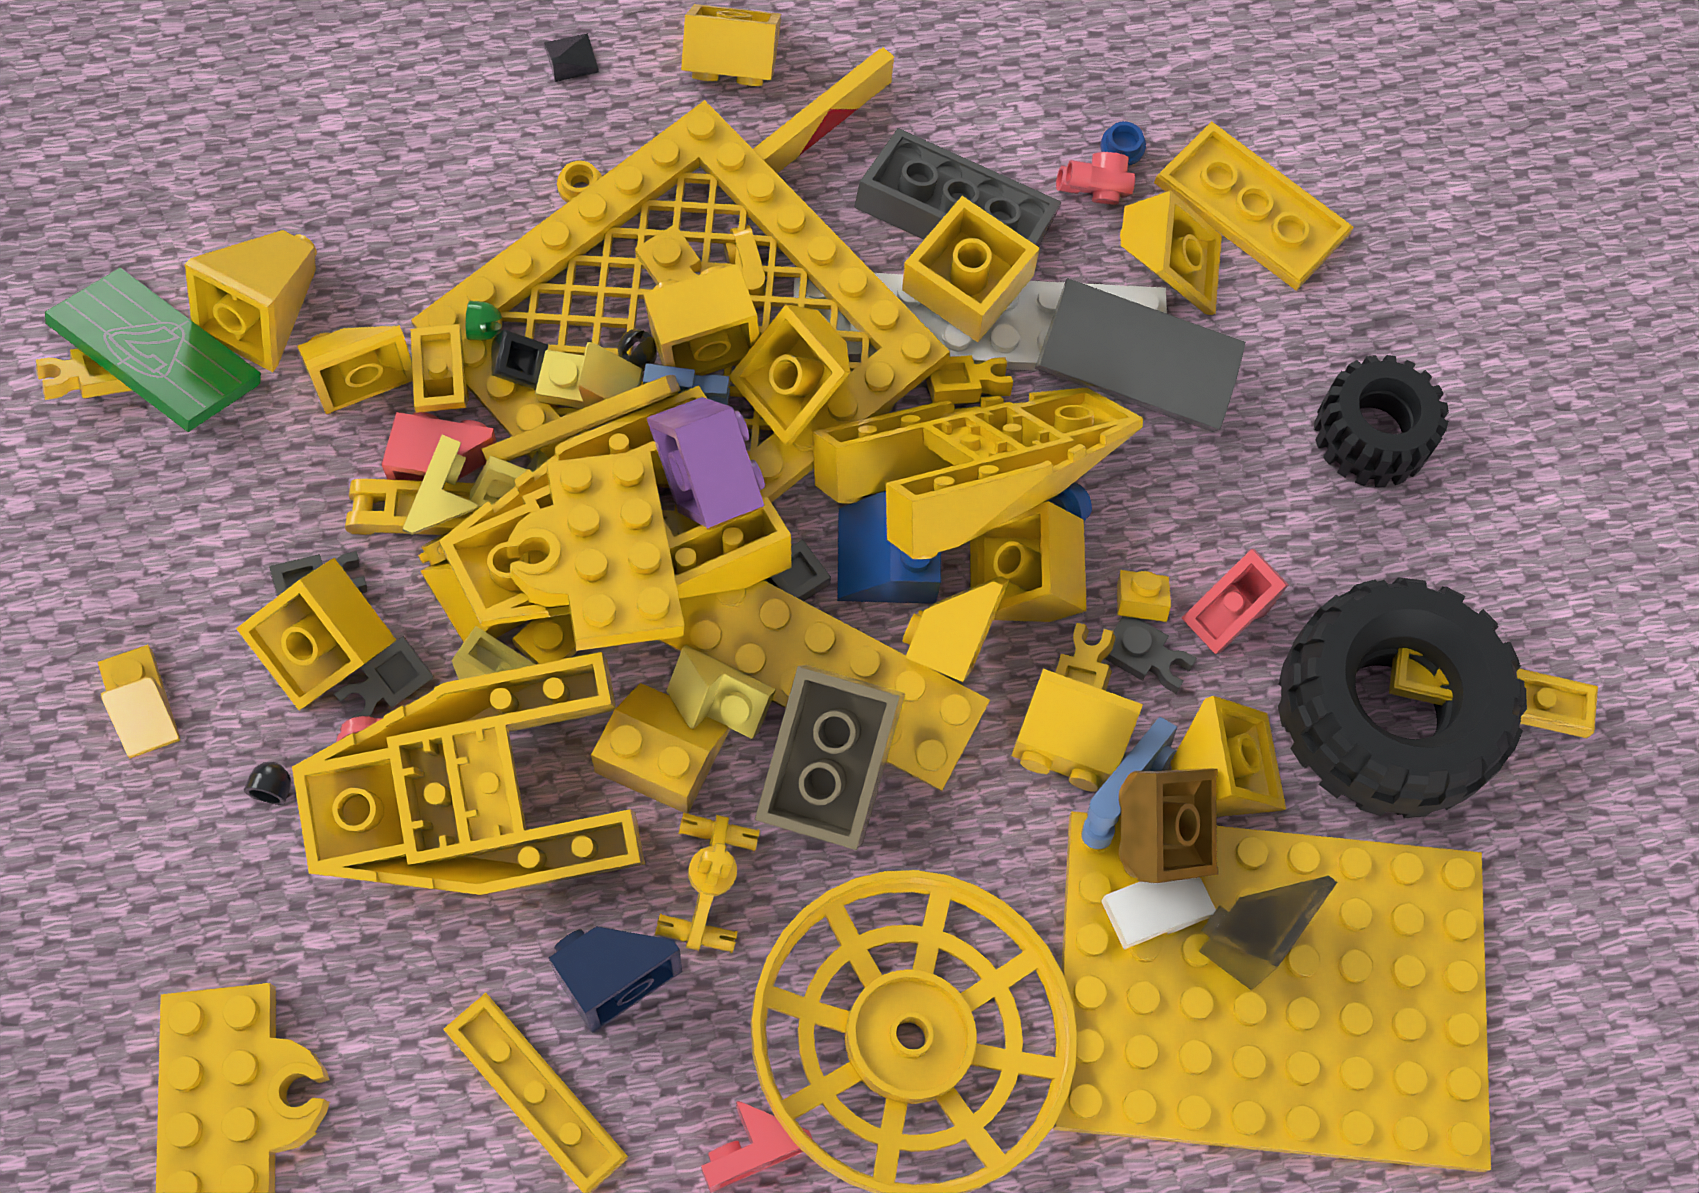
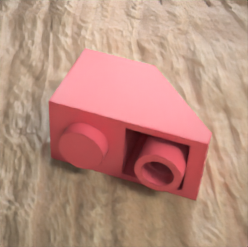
M396 412L382 461L387 480L423 481L442 435L461 442L457 454L466 457L457 479L458 481L486 464L487 461L482 448L497 443L494 428H488L483 423L474 420H463L460 423L441 420L427 412H414L412 415Z

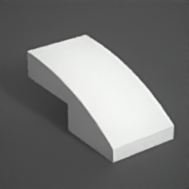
M1200 877L1162 883L1138 882L1107 894L1101 900L1124 950L1167 932L1169 935L1217 914Z

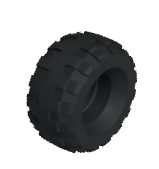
M1398 577L1392 584H1388L1385 580L1377 582L1374 579L1356 584L1350 591L1340 596L1335 595L1315 612L1294 640L1283 663L1278 683L1281 686V701L1278 705L1281 726L1285 727L1286 732H1290L1294 742L1290 749L1304 769L1310 766L1322 779L1318 785L1334 797L1338 798L1344 795L1356 801L1355 807H1358L1359 810L1379 816L1385 812H1393L1396 815H1403V818L1425 817L1441 809L1448 810L1474 795L1502 769L1504 763L1515 751L1523 732L1519 728L1521 716L1527 710V695L1524 681L1518 679L1516 673L1521 665L1512 643H1503L1496 634L1495 630L1499 627L1498 623L1484 609L1478 614L1463 603L1465 595L1443 586L1438 591L1427 588L1425 580ZM1399 648L1411 649L1423 656L1409 654V659L1423 665L1433 676L1436 675L1437 670L1440 668L1449 682V685H1441L1440 687L1451 690L1453 698L1452 701H1445L1442 706L1434 704L1437 725L1433 736L1422 739L1400 737L1382 729L1367 715L1357 695L1356 673L1360 669L1369 666L1392 667L1393 658L1397 655Z

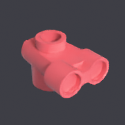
M1098 152L1092 155V163L1070 160L1067 166H1061L1056 178L1057 191L1075 194L1079 192L1093 194L1092 201L1095 203L1116 205L1119 204L1120 197L1126 198L1133 193L1135 174L1127 172L1128 156L1112 152Z

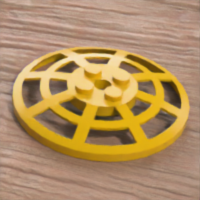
M919 870L884 871L852 879L828 890L803 908L782 931L766 958L754 993L750 1023L752 1056L761 1089L775 1118L793 1142L820 1167L850 1185L873 1193H967L978 1190L1005 1176L1035 1151L1054 1127L1069 1095L1076 1068L1078 1036L1073 1002L1060 967L1049 947L1033 927L1008 904L977 885L949 875ZM913 892L929 895L922 926L890 925L869 930L859 935L845 908V905L856 900L884 893ZM950 901L967 906L991 920L1013 939L1022 950V953L996 970L991 962L973 946L954 935L943 932ZM825 917L840 947L833 951L818 968L807 987L804 997L775 987L774 984L778 972L792 948L813 925ZM891 943L918 944L912 969L892 971L884 975L881 974L868 950ZM938 951H945L961 960L981 980L959 993L949 982L933 974ZM849 962L864 987L851 1010L847 1011L821 1003V996L830 980L842 966ZM1033 971H1036L1044 986L1053 1013L1056 1037L1055 1057L1022 1052L1021 1019L1009 988ZM993 998L998 1006L1003 1022L1005 1049L977 1043L976 1024L972 1012ZM768 1008L799 1019L797 1030L799 1054L805 1076L810 1085L783 1099L775 1083L768 1057L766 1032ZM903 1023H913L920 1027L925 1037L924 1046L914 1050L904 1047L897 1038V1027ZM815 1025L845 1033V1046L850 1062L826 1076L823 1075L815 1051ZM970 1065L1001 1071L991 1095L980 1109L973 1114L954 1086L966 1074ZM1018 1074L1050 1079L1051 1083L1047 1097L1034 1123L1018 1143L1004 1154L984 1129V1126L993 1120L1007 1102L1016 1084ZM862 1081L872 1091L886 1098L881 1127L873 1126L856 1116L838 1099L837 1095ZM936 1100L954 1125L949 1129L931 1134H902L908 1104ZM823 1105L828 1113L847 1130L865 1141L876 1144L877 1151L873 1176L857 1171L829 1155L805 1133L796 1119ZM965 1140L985 1166L970 1175L945 1182L923 1184L895 1182L900 1151H934L953 1146Z

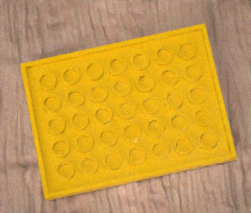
M1071 811L1068 827L1061 971L1073 1002L1078 1037L1076 1068L1069 1095L1053 1130L1476 1172L1491 1170L1482 852L1217 826L1218 875L1200 877L1217 914L1169 935L1166 932L1124 950L1101 902L1105 895L1139 882L1137 878L1131 877L1125 871L1119 857L1121 816L1117 824L1114 825L1115 833L1111 844L1103 849H1093L1084 843L1081 836L1088 813Z

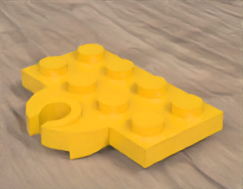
M650 450L547 462V476L552 505L534 510L517 523L508 539L507 553L508 558L519 559L526 552L539 550L546 553L548 557L537 564H529L521 560L511 563L510 575L514 583L529 596L530 603L546 607L569 605L576 651L684 636L682 610Z
M271 983L161 994L156 1193H275L276 1153L299 1148L317 1134L315 1131L325 1117L330 1102L321 1098H312L302 1106L291 1107L287 1101V1091L291 1083L298 1078L306 1077L317 1083L329 1081V1076L315 1053L292 1040L276 1038V987Z

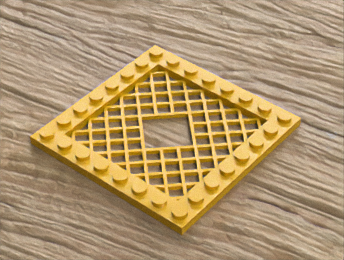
M706 100L702 101L411 319L414 328L460 325L464 375L467 388L512 437L580 409L560 408L556 404L549 405L548 403L538 402L535 395L536 390L492 376L491 346L495 337L483 341L467 339L466 311L469 301L493 304L501 313L502 318L495 321L500 323L501 326L502 321L527 323L525 337L534 339L536 323L560 325L558 345H549L548 350L584 356L586 347L566 346L569 325L593 327L592 343L600 346L602 327L625 328L627 332L635 329L639 299H644V292L653 290L640 289L642 269L645 268L637 255L635 258L611 257L613 238L638 239V247L646 242V240L664 231L647 229L649 210L674 212L673 225L675 224L679 230L682 212L707 213L705 232L680 231L687 242L704 243L701 262L702 269L697 271L701 274L704 270L713 266L722 265L728 267L734 265L710 263L712 243H735L734 234L713 233L715 214L740 215L738 231H745L748 216L766 234V236L754 235L756 245L770 246L768 266H763L765 276H767L765 296L750 295L754 306H764L762 326H758L759 336L770 325L772 307H784L787 304L809 309L831 310L830 325L845 341L862 342L861 363L849 362L850 374L791 445H785L775 433L759 445L760 430L772 429L764 420H761V416L755 409L753 419L744 418L747 428L752 429L750 451L747 450L750 460L756 461L764 478L765 488L760 490L762 498L768 497L771 503L814 469L813 431L880 416L950 360V351ZM701 167L707 174L692 172ZM685 183L710 184L708 203L683 202ZM677 184L675 201L657 200ZM718 186L737 205L716 204ZM641 212L639 229L620 228ZM604 240L602 256L584 255ZM736 247L735 264L738 263L740 269H742L743 266L738 248ZM777 247L796 267L776 266ZM576 266L601 267L599 286L574 285ZM568 267L566 284L547 283ZM609 267L633 268L632 288L607 287ZM774 278H800L799 298L773 296ZM808 279L827 299L806 298ZM540 293L564 295L562 315L537 313ZM573 295L597 296L595 316L570 315ZM530 296L528 313L509 312ZM606 297L631 298L628 318L603 317ZM838 310L859 332L837 330ZM870 343L877 352L868 358ZM633 346L626 352L630 356L633 352ZM604 348L618 356V348ZM732 366L724 369L723 376H729L732 373ZM729 379V396L744 397L736 386H730L731 381ZM577 435L539 450L550 459L555 455L554 448ZM537 451L529 453L527 456L532 460ZM667 480L657 484V487L670 488ZM676 505L675 511L662 510L666 524L671 532L677 535L701 525L678 513Z

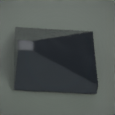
M588 33L544 42L555 82L599 73Z
M503 329L492 341V376L536 390L545 351L548 350L549 345Z

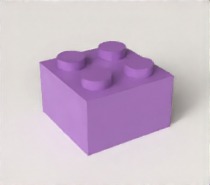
M701 397L647 417L678 513L709 528L764 506L760 490L765 488L764 478L756 461L749 459L744 443L749 440V432L746 422L739 411L734 412L731 406Z

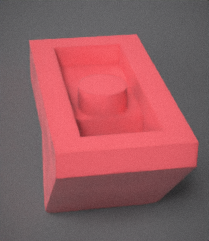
M1251 549L1182 619L1215 654H1218L1255 619L1264 617L1289 584L1255 549Z
M737 1101L736 1109L751 1144L741 1148L739 1140L720 1146L708 1153L711 1162L702 1165L701 1169L708 1189L712 1193L799 1155L804 1151L793 1142L775 1116ZM802 1128L805 1131V1133L811 1139H813L810 1131Z

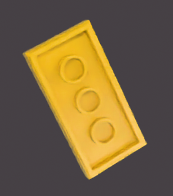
M1212 121L1156 176L1154 184L1165 192L1171 190L1216 231L1296 291L1342 244L1354 228Z

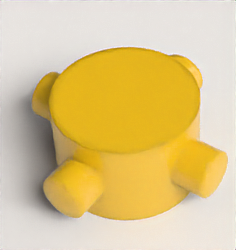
M448 533L429 541L421 547L423 553L419 554L418 557L423 564L429 561L430 565H434L447 559L439 540Z

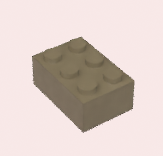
M798 666L755 820L857 850L865 839L905 693L813 666Z

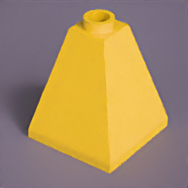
M280 230L190 258L184 265L191 321L234 353L274 372L279 365L316 271L315 256L317 255L315 245L304 235L296 234L294 236L284 230Z

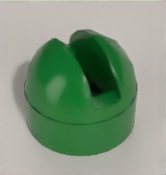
M480 301L468 302L466 311V337L468 340L483 341L492 339L501 331V324L495 321L500 320L502 316L493 304Z

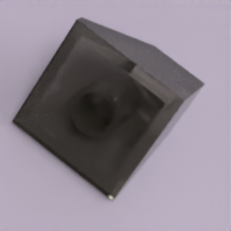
M1328 875L1240 897L1229 910L1219 905L1201 929L1209 937L1199 949V952L1248 989L1253 990L1278 968L1338 882Z

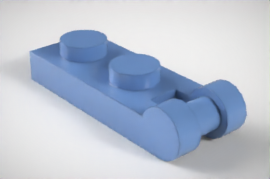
M1159 717L1092 797L1087 811L1088 817L1084 822L1081 832L1082 839L1087 846L1093 849H1103L1111 844L1115 833L1114 825L1117 824L1121 815L1118 798L1119 790L1131 772L1168 770L1171 765L1170 762L1176 753V750L1171 745L1177 726Z

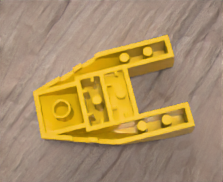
M699 385L561 442L554 448V456L531 473L530 469L526 470L514 480V488L491 505L489 501L439 540L440 546L481 626L570 614L569 605L546 607L530 603L529 596L514 583L510 575V564L521 560L529 564H537L548 557L546 553L539 550L526 552L519 559L508 558L507 553L508 539L517 523L534 510L552 505L547 476V462L650 450L656 484L666 481L667 478L647 417L701 397L706 398ZM768 497L762 498L764 502L763 507L709 528L700 525L675 537L664 520L679 598L747 588L792 568L791 534Z
M1088 387L1029 393L1028 402L1004 403V398L1000 396L980 397V406L955 409L954 403L950 400L939 401L813 431L815 486L836 502L844 504L856 503L862 500L863 496L886 491L887 540L912 559H930L935 557L938 552L959 547L1057 496L1143 427V418Z
M598 652L442 683L436 686L430 693L406 706H400L384 715L383 719L358 733H352L292 766L309 874L484 895L645 865L636 813L631 809L526 830L509 732L614 711L616 703L608 660L604 654Z

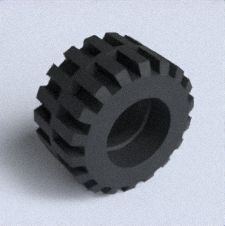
M1376 355L1366 356L1362 364L1355 360L1348 364L1345 371L1341 370L1317 411L1318 416L1314 421V430L1320 431L1315 441L1318 449L1327 447L1323 458L1328 465L1336 461L1340 465L1337 471L1338 474L1346 478L1348 473L1351 472L1357 475L1355 483L1363 486L1367 484L1369 479H1374L1375 488L1386 487L1391 479L1396 486L1404 483L1408 476L1414 477L1443 439L1442 436L1446 432L1449 422L1444 419L1449 413L1448 403L1439 401L1444 392L1440 385L1432 386L1430 384L1432 376L1426 370L1419 373L1413 369L1416 365L1415 363L1406 359L1404 364L1397 362L1396 356L1386 355L1383 361H1379ZM1376 408L1388 413L1396 420L1402 433L1389 434L1375 429L1364 419L1360 409Z

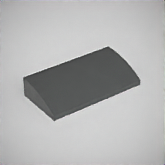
M897 128L860 180L854 208L921 239H925L960 197L964 196L1039 247L1060 208L1061 201Z
M1067 278L1035 369L1187 424L1215 432L1221 429L1246 342Z

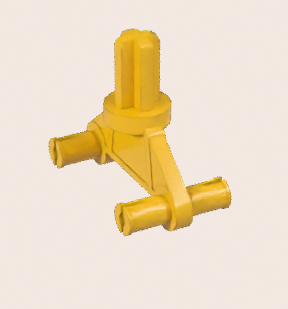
M683 812L678 834L710 840L708 847L700 849L693 856L688 867V878L693 888L698 892L696 906L691 922L660 913L654 936L658 935L687 941L686 948L697 951L703 945L733 953L738 931L707 926L706 921L713 897L726 893L732 887L737 876V864L734 857L726 850L727 846L724 843L755 852L758 842L757 838L760 833L759 829L755 830L728 824L729 817L717 814L715 820Z

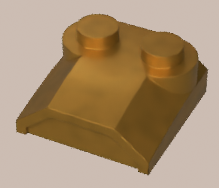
M1218 769L1133 771L1127 776L1120 787L1118 797L1121 807L1119 857L1125 871L1131 877L1137 878L1139 882L1162 883L1218 875L1216 777H1218Z

